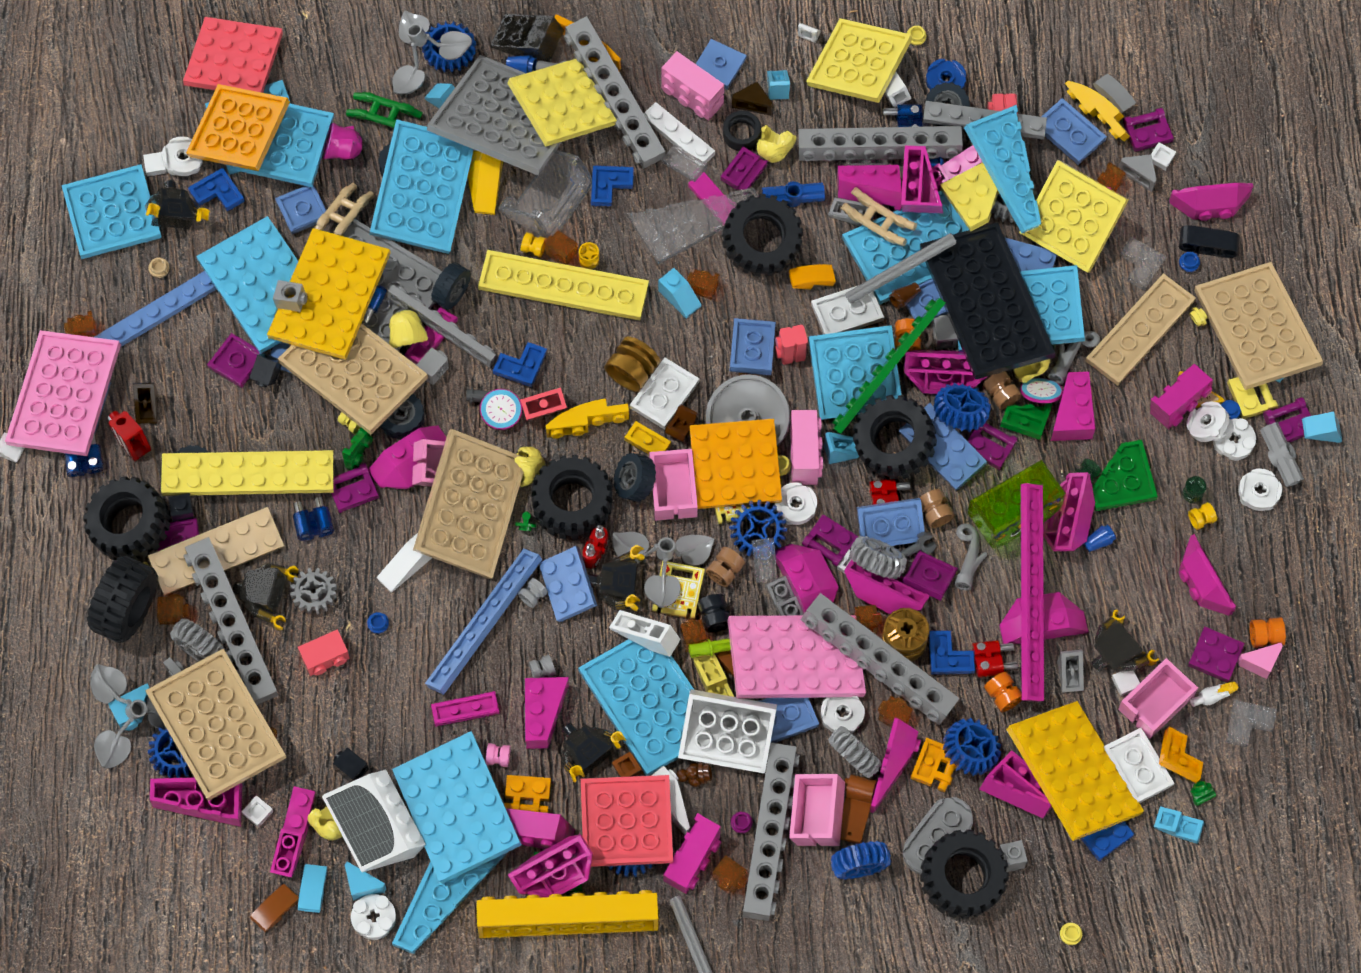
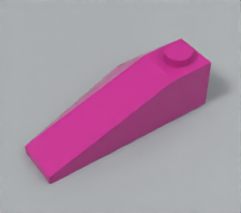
M894 718L886 754L870 808L871 813H875L912 759L913 752L918 753L921 740L917 739L918 731L898 718Z

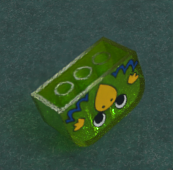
M1042 460L970 500L967 514L992 549L999 548L1021 536V484L1043 485V522L1052 517L1061 508L1066 493Z

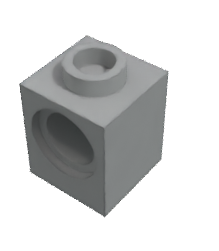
M278 280L273 300L276 308L301 312L302 306L307 302V293L304 290L303 284Z
M941 315L934 318L932 329L935 349L956 348L958 338L949 317Z
M433 348L416 364L428 374L426 381L432 385L449 368L447 355Z
M1022 840L1000 845L999 849L1001 848L1004 853L1002 859L1007 860L1008 863L1006 872L1025 868L1027 857Z

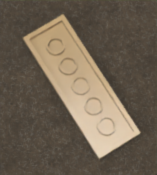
M1163 273L1086 357L1085 361L1119 386L1195 302L1196 297Z
M266 507L150 554L148 558L151 566L157 572V580L164 596L195 584L192 574L195 573L193 566L188 567L183 556L187 554L185 547L209 537L225 572L284 547V544L269 508ZM202 561L199 563L198 567L201 569H205L210 565V563L208 561Z

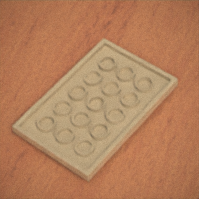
M1272 262L1195 286L1194 291L1244 390L1322 365L1323 360Z
M362 323L346 360L291 345L278 358L282 366L370 435L428 379L426 372Z
M450 429L413 551L492 579L524 473L522 468L514 461L520 455Z
M224 649L145 690L207 801L286 759L284 751Z

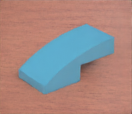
M1161 806L1154 824L1155 829L1197 844L1204 827L1203 820L1182 815L1180 811Z
M305 864L298 901L299 911L320 913L327 866Z

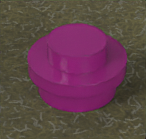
M737 812L732 816L730 824L736 833L744 834L752 828L753 821L748 813Z

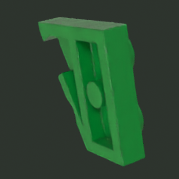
M1046 403L1045 406L1034 407L1033 404L1007 406L1000 427L1040 440L1053 404Z
M360 428L351 439L352 446L350 449L344 448L342 451L345 468L348 470L355 469L356 465L359 466L361 464L365 448H369L372 444V434L370 435L363 428Z

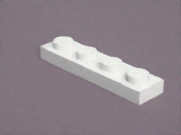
M655 102L644 113L652 128L701 168L715 155L714 149L658 103Z

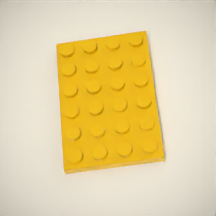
M313 228L290 280L293 283L303 284L304 290L307 293V302L302 306L301 312L278 308L267 333L268 338L346 360L391 254L390 249Z
M1078 701L1014 723L1006 729L1072 841L1140 816L1144 812L1140 803L1133 798L1126 782L1121 778L1115 764L1104 750L1103 742Z

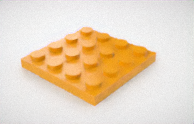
M218 84L187 149V155L192 158L259 171L290 104L289 99Z
M774 419L690 425L698 509L741 506L742 504L749 505V501H753V505H755L758 500H761L762 504H765L767 501L770 503L782 502Z

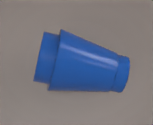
M532 55L508 56L506 65L524 73L536 71L537 59L533 58Z
M1108 524L1104 527L1101 525L1087 538L1084 546L1088 552L1113 544L1116 536Z

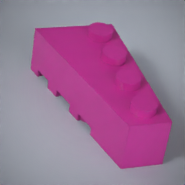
M195 778L150 779V802L153 808L241 827L242 783L207 801Z

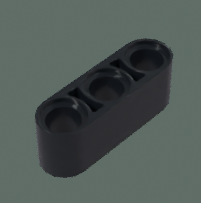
M1185 225L1180 229L1178 247L1185 252L1235 258L1238 256L1240 235L1231 231Z

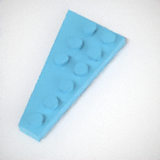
M1017 105L971 122L964 129L1020 232L1025 233L1039 227L1041 219L1037 201L1034 199L1033 181L1030 180V166L1025 142L1021 137L1020 130L1022 128L1021 123L1018 122Z
M507 853L443 884L439 882L430 861L392 945L414 954Z

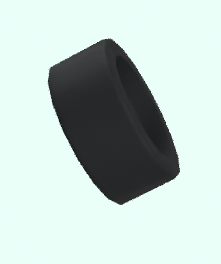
M742 110L728 115L723 124L724 142L736 151H740L742 147L751 150L757 145L761 136V124L756 115ZM740 122L747 123L753 127L754 134L748 139H737L730 133L731 126Z

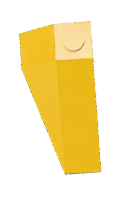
M473 150L467 177L474 213L495 215L503 161Z

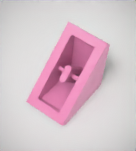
M1282 643L1241 654L1237 663L1240 667L1267 679L1283 647Z

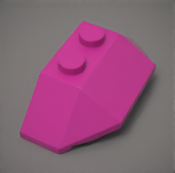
M1228 183L1172 190L1169 202L1193 220L1200 219L1201 221H1206L1219 217L1227 219L1234 216L1247 201L1254 186L1253 183Z
M914 350L905 353L904 373L922 393L937 394L947 384L952 386L954 383L957 385L963 383L964 386L971 385V388H974L987 378L975 380L964 352Z
M438 425L418 428L385 449L368 469L369 474L379 488L410 489L414 486L412 485L413 466L417 465V462H413L414 442L422 439L446 441L447 437Z
M1088 472L1069 473L1066 476V480L1050 496L1049 503L1056 502L1050 507L1048 505L1043 526V537L1054 552L1074 551L1087 541L1095 506L1091 477ZM1058 498H1061V499H1062L1061 501L1058 502L1060 505H1058V506H1057L1056 508H1054L1053 510L1048 511L1053 505H1056V503H1057L1056 500H1057Z
M1195 534L1191 535L1179 568L1181 580L1187 583L1190 588L1191 598L1197 601L1199 606L1228 616L1232 615L1236 608L1234 602L1198 542Z
M789 544L775 550L774 554L772 553L782 575L787 577L803 614L820 593L834 602L839 586L820 550Z
M853 560L849 562L844 570L856 597L888 614L900 608L922 610L930 597L927 593L903 584V576L896 579L883 578L880 575L863 569Z
M1060 592L1043 594L1044 640L1088 633L1084 611ZM1021 598L1016 599L999 625L1003 644H1021Z
M581 834L569 836L534 855L511 871L508 876L519 894L539 895L540 898L549 897L551 894H563L589 879L593 853Z

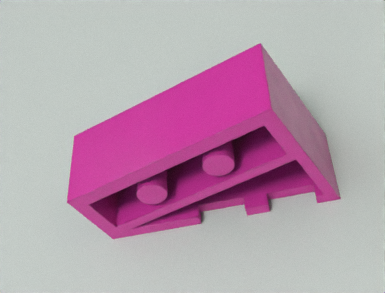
M698 813L694 818L696 820L690 832L686 833L685 841L673 857V863L669 864L663 875L664 882L687 894L689 889L693 890L699 881L698 874L701 870H706L710 863V859H708L712 852L716 853L722 842L719 840L721 826Z

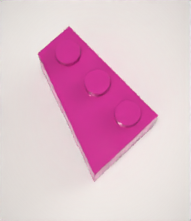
M905 145L901 196L902 212L943 213L926 146Z
M899 165L838 166V198L859 202L851 193L857 187L880 205L895 206L894 210L901 211L902 189Z
M1193 364L1178 376L1177 381L1171 387L1167 385L1163 389L1165 393L1162 396L1151 398L1150 414L1168 430L1173 425L1176 427L1183 420V415L1187 411H1193L1198 405L1197 401L1201 397L1206 398L1213 390V379L1196 364Z
M1089 371L1068 372L1050 441L1086 440L1093 438L1095 422Z
M569 677L525 678L526 749L549 747L566 692L569 688Z
M1012 750L987 775L979 789L1041 818H1044L1053 808L1025 760Z
M506 808L522 845L547 849L569 836H574L575 829L560 814Z

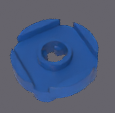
M946 59L934 61L929 66L926 74L928 89L931 90L936 85L944 82L954 83L963 89L966 84V71L964 67L955 60H952V62L946 61ZM942 76H950L949 81H943Z

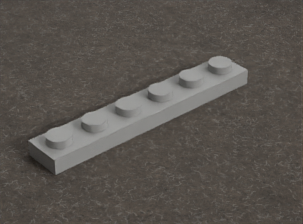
M926 101L923 123L961 126V128H964L971 122L999 111ZM1017 114L1018 122L1021 123L1022 129L1020 132L1022 137L1044 140L1047 118Z
M394 285L390 287L387 299L404 310L414 311L421 322L489 368L491 367L496 356L492 348L478 343L473 335L465 334L455 323L444 320L439 312L431 311L425 307L421 300L413 299L402 287L397 288Z

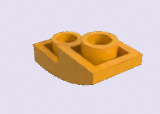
M807 265L792 268L788 271L792 288L811 290L814 285L833 286L836 282L832 265Z

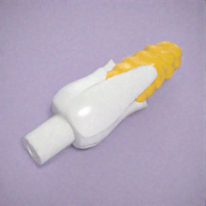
M1229 682L1207 687L1199 693V696L1190 699V703L1193 707L1200 704L1212 705L1238 690V684L1236 682Z

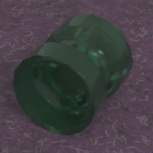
M1086 458L1082 461L1080 469H1076L1074 473L1088 472L1091 477V483H1093V478L1098 477L1101 473V468L1096 462Z
M1192 476L1187 479L1182 491L1183 498L1193 504L1200 502L1206 491V482L1199 476Z

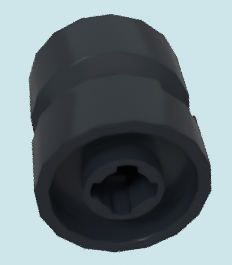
M723 594L708 595L698 601L700 614L704 616L702 621L706 632L714 633L728 628V617L730 614L728 611H725L727 603Z

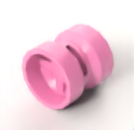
M488 743L486 764L491 766L499 764L501 767H508L511 747L509 745L498 747L496 744Z

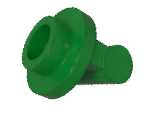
M525 511L522 514L523 523L515 522V525L519 526V530L532 531V527H536V524L529 523L530 512Z
M1205 781L1195 783L1190 791L1196 806L1216 797L1211 783H1206Z

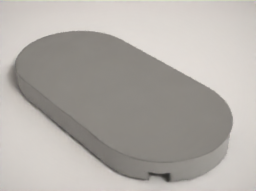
M950 797L938 800L931 807L904 844L903 859L911 871L919 875L922 873L920 867L925 859V854L942 836L947 833L951 834L956 830H961L962 832H965L967 829L971 830L973 816L969 805L962 799Z

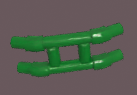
M354 92L353 94L354 100L372 103L369 112L363 109L346 110L347 117L369 120L392 128L395 127L399 111L417 119H420L423 114L422 111L407 103H400L370 92ZM380 105L392 108L388 118L377 115Z

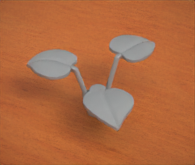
M404 11L399 24V37L404 43L411 44L415 66L413 68L410 65L400 67L395 72L392 80L393 92L395 94H409L418 90L423 85L425 73L422 70H418L419 63L416 46H424L427 40H429L435 46L440 47L439 54L442 58L454 60L462 56L472 44L471 37L462 32L450 31L443 34L440 39L441 43H438L429 34H426L430 30V22L425 16Z
M614 532L612 542L614 551L619 559L629 555L631 548L635 545L644 548L638 554H642L645 557H648L657 550L658 558L663 560L662 577L659 575L649 577L645 582L644 591L650 601L658 607L665 608L672 605L680 594L678 579L674 576L666 577L667 560H670L675 553L677 557L682 556L685 564L700 566L708 560L714 538L704 535H686L679 538L675 543L671 538L664 537L659 540L658 544H654V547L649 551L647 538L638 532ZM635 558V559H631V560H629V561H627V562H625V563H627V564L637 563V564H638V563L640 562V560H638V559Z
M100 664L94 667L90 679L91 691L94 697L104 704L110 703L114 698L127 704L125 712L128 720L116 734L111 730L104 731L97 736L94 742L95 754L101 766L107 769L119 765L128 757L131 751V742L128 738L121 736V734L133 720L149 713L148 721L153 727L157 729L159 727L166 729L149 697L145 703L142 700L132 702L130 699L127 700L118 696L123 694L127 687L126 677L121 671Z

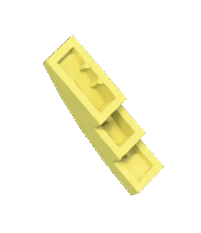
M715 653L711 657L710 655L692 658L706 692L734 697L727 683V677Z

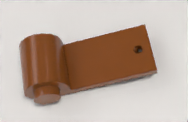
M851 774L844 781L846 798L843 806L840 840L860 844L868 820L877 780Z

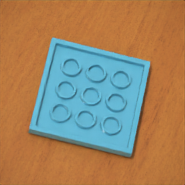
M289 104L259 171L232 166L233 170L313 187L331 130L330 127L334 120V113Z
M141 164L61 185L81 259L162 238L155 216L149 214V216L145 215L147 207L152 201Z
M892 325L808 337L818 413L821 420L836 418L839 414L843 415L848 409L845 406L852 397L856 399L861 393L859 388L865 381L870 382L874 377L872 375L874 369L879 364L883 366L887 361L885 356L892 348L895 349ZM897 365L856 415H859L860 412L865 413V407L868 404L871 406L876 404L875 400L881 398L883 401L887 399L886 396L893 395L895 399H898V396L901 395Z

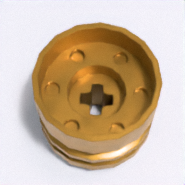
M628 336L622 340L621 345L616 349L617 353L612 354L604 368L606 373L616 383L628 390L639 392L648 380V375H651L655 370L654 368L660 363V358L647 344Z
M900 608L893 611L887 617L882 640L912 662L917 660L925 651L929 636V624L925 616L919 611L911 608Z

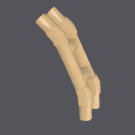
M351 183L345 186L325 213L320 216L315 229L323 231L331 219L339 223L334 234L343 236L362 208L375 197L374 193L369 191L354 203L347 198L357 189V185ZM341 205L350 209L346 217L335 213Z
M855 187L851 193L859 202L869 208L864 215L853 209L848 203H844L841 209L853 221L872 230L886 241L905 246L907 239L888 231L890 226L894 222L899 227L915 231L917 223L895 214ZM875 212L886 217L881 226L871 221Z

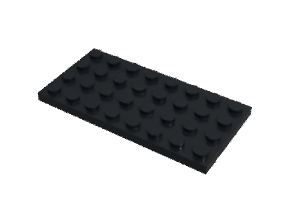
M998 222L979 227L973 231L968 230L953 234L956 240L955 245L925 261L940 298L946 302L944 305L975 380L1055 358L1053 346ZM939 239L921 243L920 250Z

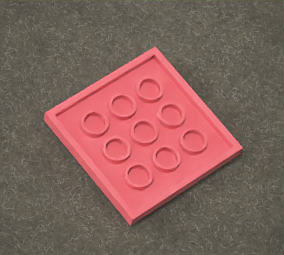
M205 17L183 79L184 85L215 90L217 85L221 84L263 93L283 35L282 28Z
M669 775L581 779L582 834L593 853L591 867L673 863Z

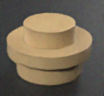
M154 258L149 264V272L156 278L166 276L170 269L169 263L163 258Z

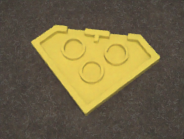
M983 162L940 184L942 192L970 231L989 222L993 205H995L999 191Z

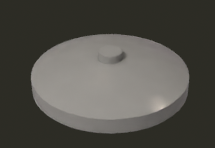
M740 375L725 381L714 391L706 409V424L774 419L777 447L786 437L790 426V408L785 395L773 382L757 375Z

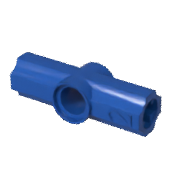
M792 181L786 184V186L762 187V194H766V198H770L771 195L777 196V201L782 202V200H785L790 207H796L800 203L825 201L823 182L800 184ZM790 193H796L797 195L792 196Z

